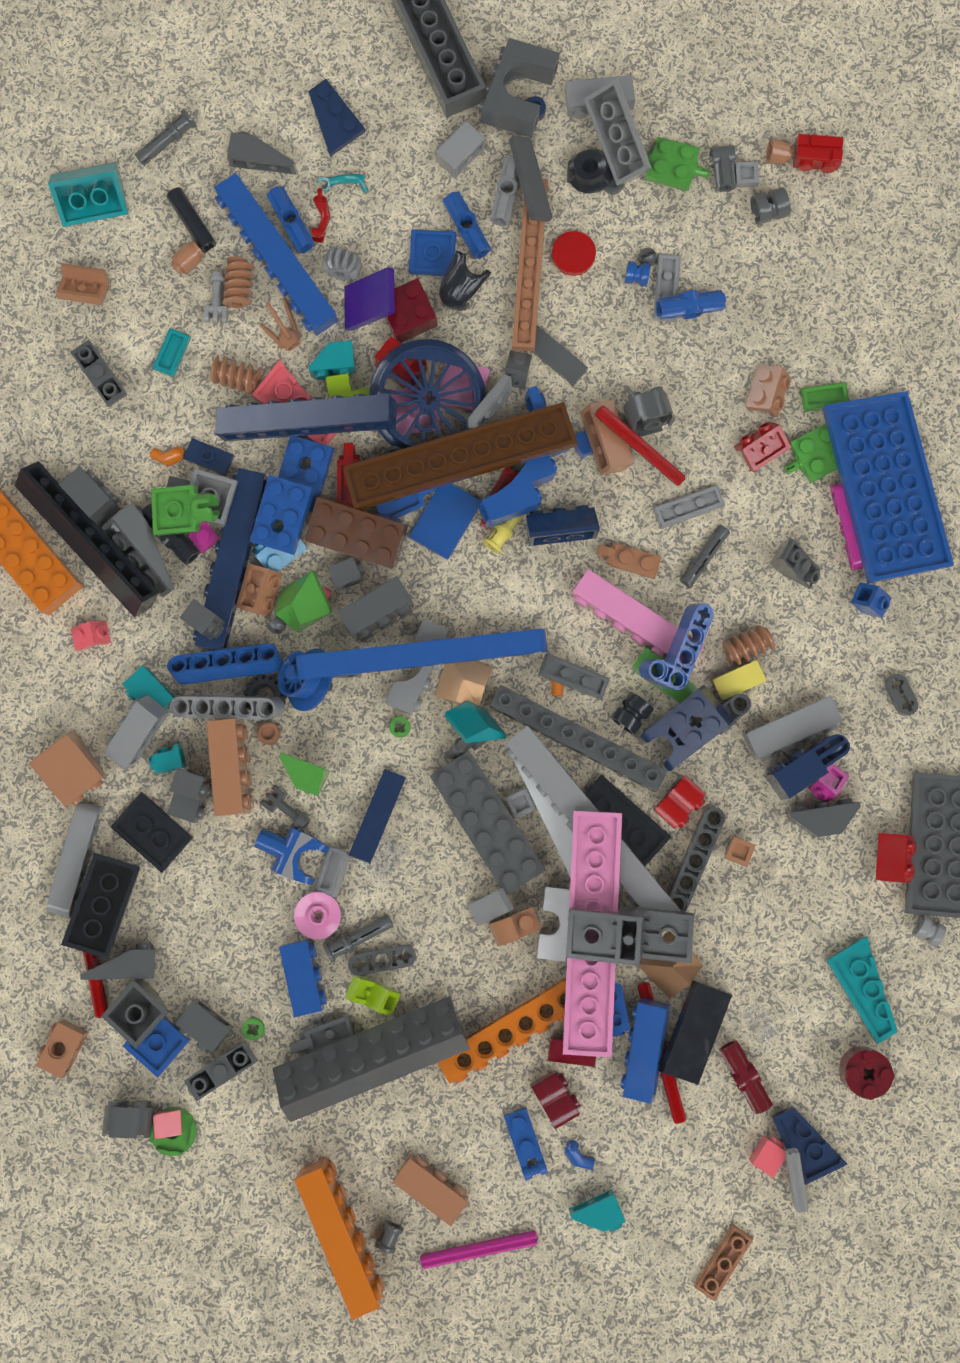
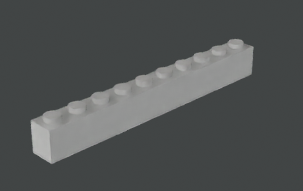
M528 725L505 743L508 746L506 752L514 761L518 758L524 765L520 768L529 779L533 777L538 782L537 790L544 798L548 795L554 802L551 806L559 816L564 814L569 820L566 825L572 832L574 810L599 812ZM621 838L619 889L621 890L624 887L630 894L627 897L629 902L634 907L639 906L640 908L681 912Z

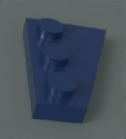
M327 79L308 91L330 157L366 132L363 125Z
M793 1106L771 1116L786 1149L795 1147L800 1153L805 1185L848 1165Z

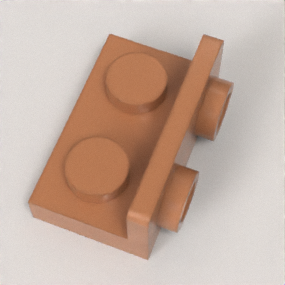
M248 563L236 607L270 617L283 574Z

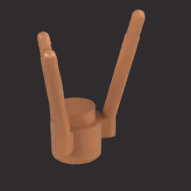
M283 297L282 301L292 330L290 327L286 328L269 302L266 303V306L281 329L279 333L280 338L264 324L261 323L260 327L278 344L281 350L285 348L286 351H291L301 344L300 338L302 336L297 329L286 297Z

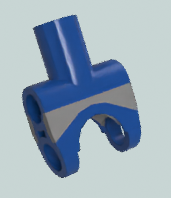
M290 827L286 838L263 828L254 845L255 848L276 857L271 868L272 871L286 878L313 885L315 879L304 874L300 860H298L301 853L308 850L316 851V849L327 853L329 850L327 845L315 837L294 827Z

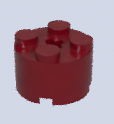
M853 1047L840 1060L839 1074L842 1083L861 1098L873 1100L881 1097L890 1089L895 1078L889 1060L883 1054L870 1047ZM865 1068L868 1069L867 1071L869 1074L867 1076H864L865 1073L863 1072V1070Z

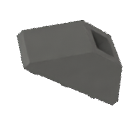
M87 340L70 352L108 407L127 396L123 386L90 340Z
M790 538L781 543L770 564L782 575L811 589L812 585L817 583L820 578L819 567L794 539Z
M852 798L838 800V805L829 806V802L815 804V809L806 810V805L792 807V812L786 813V816L813 837L842 834L861 805L860 802H852Z
M245 1040L194 1073L184 1082L197 1102L258 1062Z

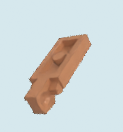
M613 543L611 547L599 545L596 553L600 557L607 558L606 564L611 565V567L651 579L656 578L661 556Z

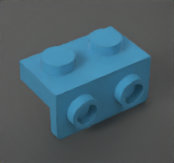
M284 525L277 526L274 531L276 533L281 532ZM299 539L295 555L259 544L254 545L252 552L264 568L278 572L308 548Z

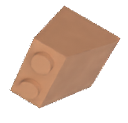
M75 730L65 734L29 763L64 807H67L69 804L76 806L85 798L83 793L88 789H91L92 792L104 783L101 779L106 776Z

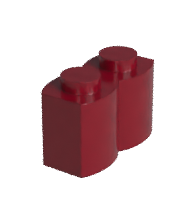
M554 1069L530 1084L555 1129L580 1115L578 1108L581 1105L574 1094L569 1095L565 1087L569 1086L563 1073L557 1074Z

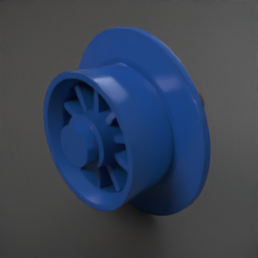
M315 648L305 653L301 651L293 652L281 665L278 674V687L283 695L288 696L291 705L296 710H312L321 703L327 692L333 688L331 683L332 677L298 680L295 656L325 653L326 651Z

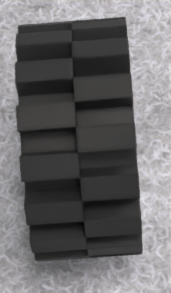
M270 675L253 677L251 682L246 684V690L243 691L245 696H257L260 689L267 687L273 691L274 697H279L284 702V705L286 704L287 696L280 692L278 679ZM247 703L246 707L251 711V705ZM271 703L268 704V710L270 713L273 712V706Z

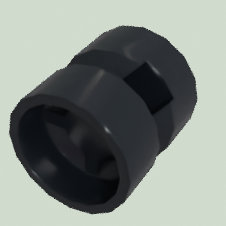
M630 691L622 702L624 706L618 707L610 718L616 724L624 725V730L628 733L635 735L642 726L641 720L647 719L654 708L643 698Z

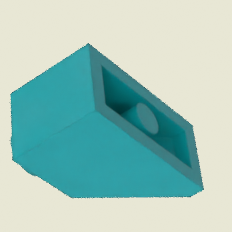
M612 1189L569 1209L572 1220L602 1232L607 1230L609 1232L616 1231L626 1222Z

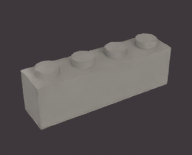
M828 696L744 734L743 737L754 760L761 759L764 762L775 757L773 752L782 749L784 753L795 748V742L803 739L804 743L817 738L815 734L824 730L826 734L837 729V723L843 720L832 696Z

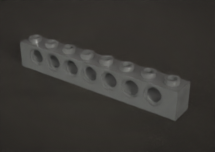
M502 685L499 686L490 704V708L525 726L528 725L532 730L652 792L658 791L667 773V770Z

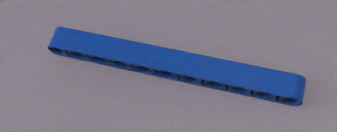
M534 629L295 656L298 680L300 681L529 655L537 652L544 653L548 652L545 629Z

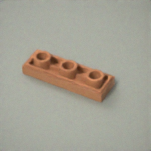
M732 1224L694 1283V1288L715 1301L754 1240L753 1237ZM727 1260L728 1263L726 1266H720L721 1261Z

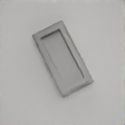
M329 845V850L315 888L316 891L337 898L350 859L349 851Z
M503 888L467 905L478 926L514 909Z

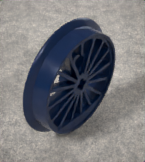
M434 339L410 341L392 350L375 370L369 389V395H375L377 392H386L393 395L417 398L416 400L397 404V408L419 403L397 419L396 425L421 407L405 436H402L396 429L378 430L391 446H398L401 449L424 443L426 432L433 428L436 438H440L434 410L450 432L456 434L438 407L466 424L460 432L469 430L467 419L440 402L472 407V414L486 397L483 378L470 357L454 345ZM404 359H417L424 388ZM421 360L432 361L429 387ZM436 362L447 364L434 387H432ZM398 363H401L419 389L391 373L393 368ZM450 365L463 370L437 389ZM465 374L471 386L439 394V392ZM390 376L417 394L385 389L387 377ZM472 390L473 403L440 397ZM427 393H431V397L434 398V401H431L429 405L426 404V400L422 399V396H426ZM427 415L430 417V427L423 428L420 426V416ZM414 426L422 432L421 443L408 439Z

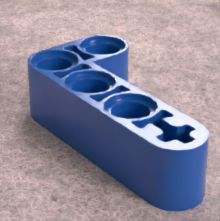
M700 603L690 604L686 607L665 661L659 659H646L642 661L639 666V674L642 678L665 689L680 690L687 685L714 616L710 605ZM690 631L692 632L691 641L688 638V634ZM681 652L684 655V659L682 662L680 661ZM653 665H655L656 667L654 675H652L651 673V667ZM674 674L675 682L672 684L671 676Z

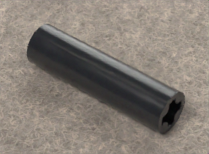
M176 187L170 190L166 197L197 246L203 253L214 248L217 244L182 188Z

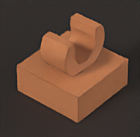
M732 836L724 858L748 867L756 845Z

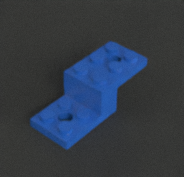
M296 436L289 438L278 477L272 475L268 477L249 542L295 555L307 512H313L316 498L322 494L335 448ZM308 457L311 459V466L309 469L303 470L301 462L304 458ZM277 520H282L284 528L281 532L276 533L273 528L274 523Z

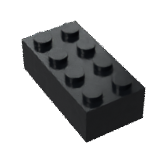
M94 853L61 945L109 959L141 867Z

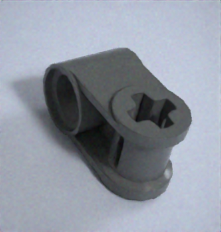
M737 694L724 704H721L734 721L720 735L750 710L751 700L747 695ZM739 698L744 701L745 708L743 711L735 709V699Z

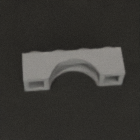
M423 619L414 641L416 643L451 639L452 637L448 636V629ZM439 665L421 667L418 674L412 679L394 682L385 701L386 705L411 716L413 712H418L423 702L419 698L423 690L428 691L432 679L429 678L432 670L437 671Z

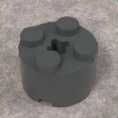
M661 386L654 387L644 393L633 392L629 394L628 401L623 406L628 426L640 437L663 431L662 426L668 424L669 427L675 421L667 393Z
M127 1100L108 1101V1105H105L102 1136L137 1138V1135H143V1138H150L154 1107L151 1106V1101L132 1102V1105H127Z

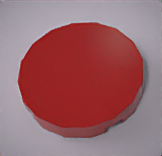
M565 232L553 244L552 260L554 265L563 274L570 276L582 275L595 262V244L583 232Z

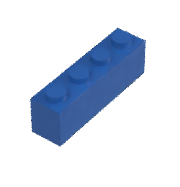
M642 998L638 1004L634 1005L632 1018L635 1019L634 1028H630L628 1041L632 1042L631 1049L626 1052L624 1065L628 1066L627 1073L623 1074L621 1080V1088L624 1089L623 1097L649 1104L654 1101L660 1073L658 1069L662 1060L671 1004Z

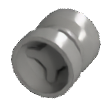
M922 915L913 929L915 937L927 939V943L934 947L940 944L946 933V926L940 923L934 924L932 919L926 915Z

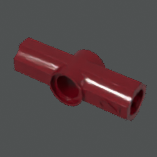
M737 1040L723 1045L718 1050L730 1069V1075L735 1080L737 1088L740 1092H743L751 1110L755 1115L767 1111L773 1103L760 1082L762 1080L754 1065L748 1061Z

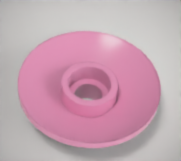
M313 892L305 895L297 903L294 911V921L296 927L304 936L311 939H324L337 930L341 921V910L339 904L332 896L326 895L323 892ZM318 910L323 913L322 919H316L314 913Z

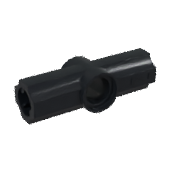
M149 504L142 510V513L148 525L153 529L152 504ZM185 533L157 536L186 566L192 563L201 553L185 536Z

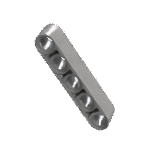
M186 695L172 699L170 710L176 717L271 719L280 717L285 710V705L279 697ZM183 702L187 705L186 711L183 708ZM205 702L208 704L207 711L204 709ZM226 702L229 704L230 707L228 712L225 709ZM247 703L251 705L250 713L246 708ZM269 703H271L273 706L272 713H270L268 710Z
M83 801L76 805L48 899L47 912L71 918L74 903H76L81 890L79 888L80 882L84 880L87 866H85L87 858H90L94 843H92L94 835H97L100 821L98 819L100 812L103 813L102 806Z

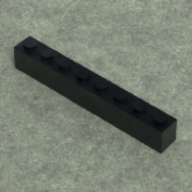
M37 461L20 469L15 487L135 618L149 610L153 606L159 592L99 526L61 488L46 468Z

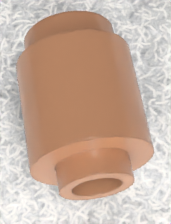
M193 241L189 244L186 243L171 257L173 261L171 266L179 274L183 272L187 275L202 261L201 258L204 256V253Z

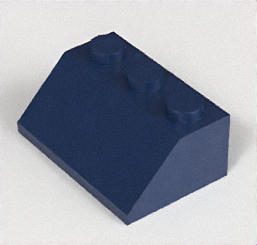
M580 505L575 507V510L567 511L566 508H556L550 513H543L542 510L530 512V515H526L529 546L596 539L600 530L595 507L589 508L588 505Z

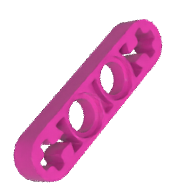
M842 484L830 485L836 515L839 514L841 521L839 522L841 534L845 536L846 540L844 545L852 571L862 569L863 565Z

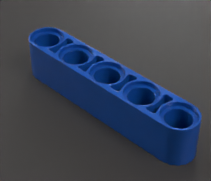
M267 643L177 655L168 661L167 669L177 683L185 685L275 673L280 670L284 661L276 646Z

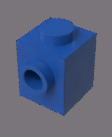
M860 582L850 603L863 614L883 619L892 598L880 586Z

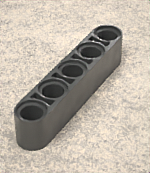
M712 807L703 811L668 891L671 899L679 898L681 900V912H686L725 823V814L720 808ZM712 811L718 815V822L714 825L708 821V814ZM702 833H706L709 836V843L706 846L700 845L698 841ZM693 854L698 855L700 858V864L695 868L689 864V858ZM684 876H688L691 880V885L687 889H683L680 886V879Z

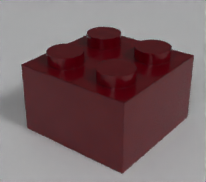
M419 278L395 288V313L385 317L394 339L402 343L438 327L436 314Z

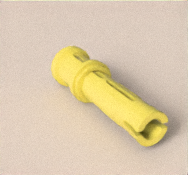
M524 515L494 526L495 530L488 539L485 538L483 540L484 545L496 554H499L501 552L500 548L507 539H511L513 536L512 531Z

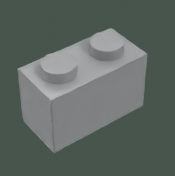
M465 121L461 126H457L452 131L451 136L446 141H442L437 146L435 151L436 162L456 178L486 148L485 137Z

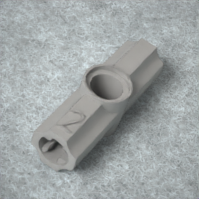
M513 155L504 158L490 218L491 222L502 227L510 223L519 185V176ZM509 189L511 192L505 193L503 190Z

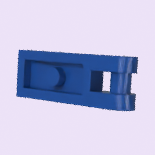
M527 1108L505 1114L504 1119L525 1181L532 1179V1176L539 1173L541 1175L547 1174L548 1170ZM535 1157L537 1164L528 1166L527 1160Z

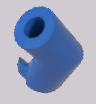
M569 1140L566 1143L564 1152L570 1163L576 1167L593 1170L595 1158L582 1155L578 1150L579 1143L575 1140Z

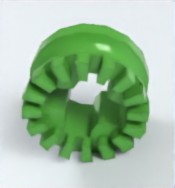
M404 717L394 718L389 725L390 732L398 738L407 736L411 729L409 721ZM397 721L400 724L403 722L406 723V725L404 726V733H401L400 731L396 733L394 731L396 729L395 723Z
M259 1018L248 1019L242 1027L243 1035L249 1040L260 1038L265 1031V1025ZM249 1023L259 1025L257 1035L254 1032L251 1034L248 1032L250 1029Z

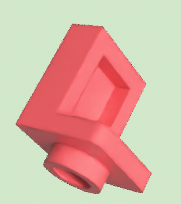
M89 621L71 628L75 651L111 643L107 622Z

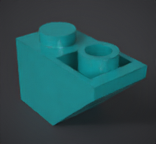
M352 340L329 342L309 365L311 377H315L317 380H325L326 377L331 375L348 373L350 377L351 374L356 373Z

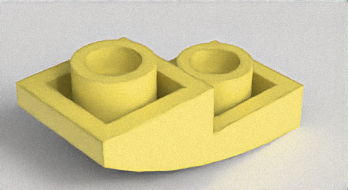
M758 660L713 679L722 701L767 681Z

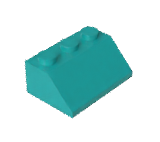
M117 162L50 175L48 185L63 227L128 214L123 183Z

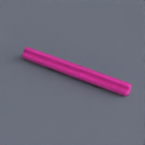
M533 1230L426 1253L420 1256V1263L422 1269H428L535 1246L538 1244L537 1234Z

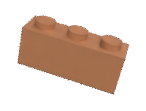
M613 400L590 403L580 412L601 476L624 471L634 464L633 454L628 444L595 416L597 409L604 405L619 418V412Z
M410 1154L395 1175L393 1183L449 1226H452L468 1203L467 1191L457 1183L454 1186L449 1183L447 1175L441 1170L436 1169L433 1171L427 1166L429 1164L428 1161L421 1155L417 1154L415 1157Z

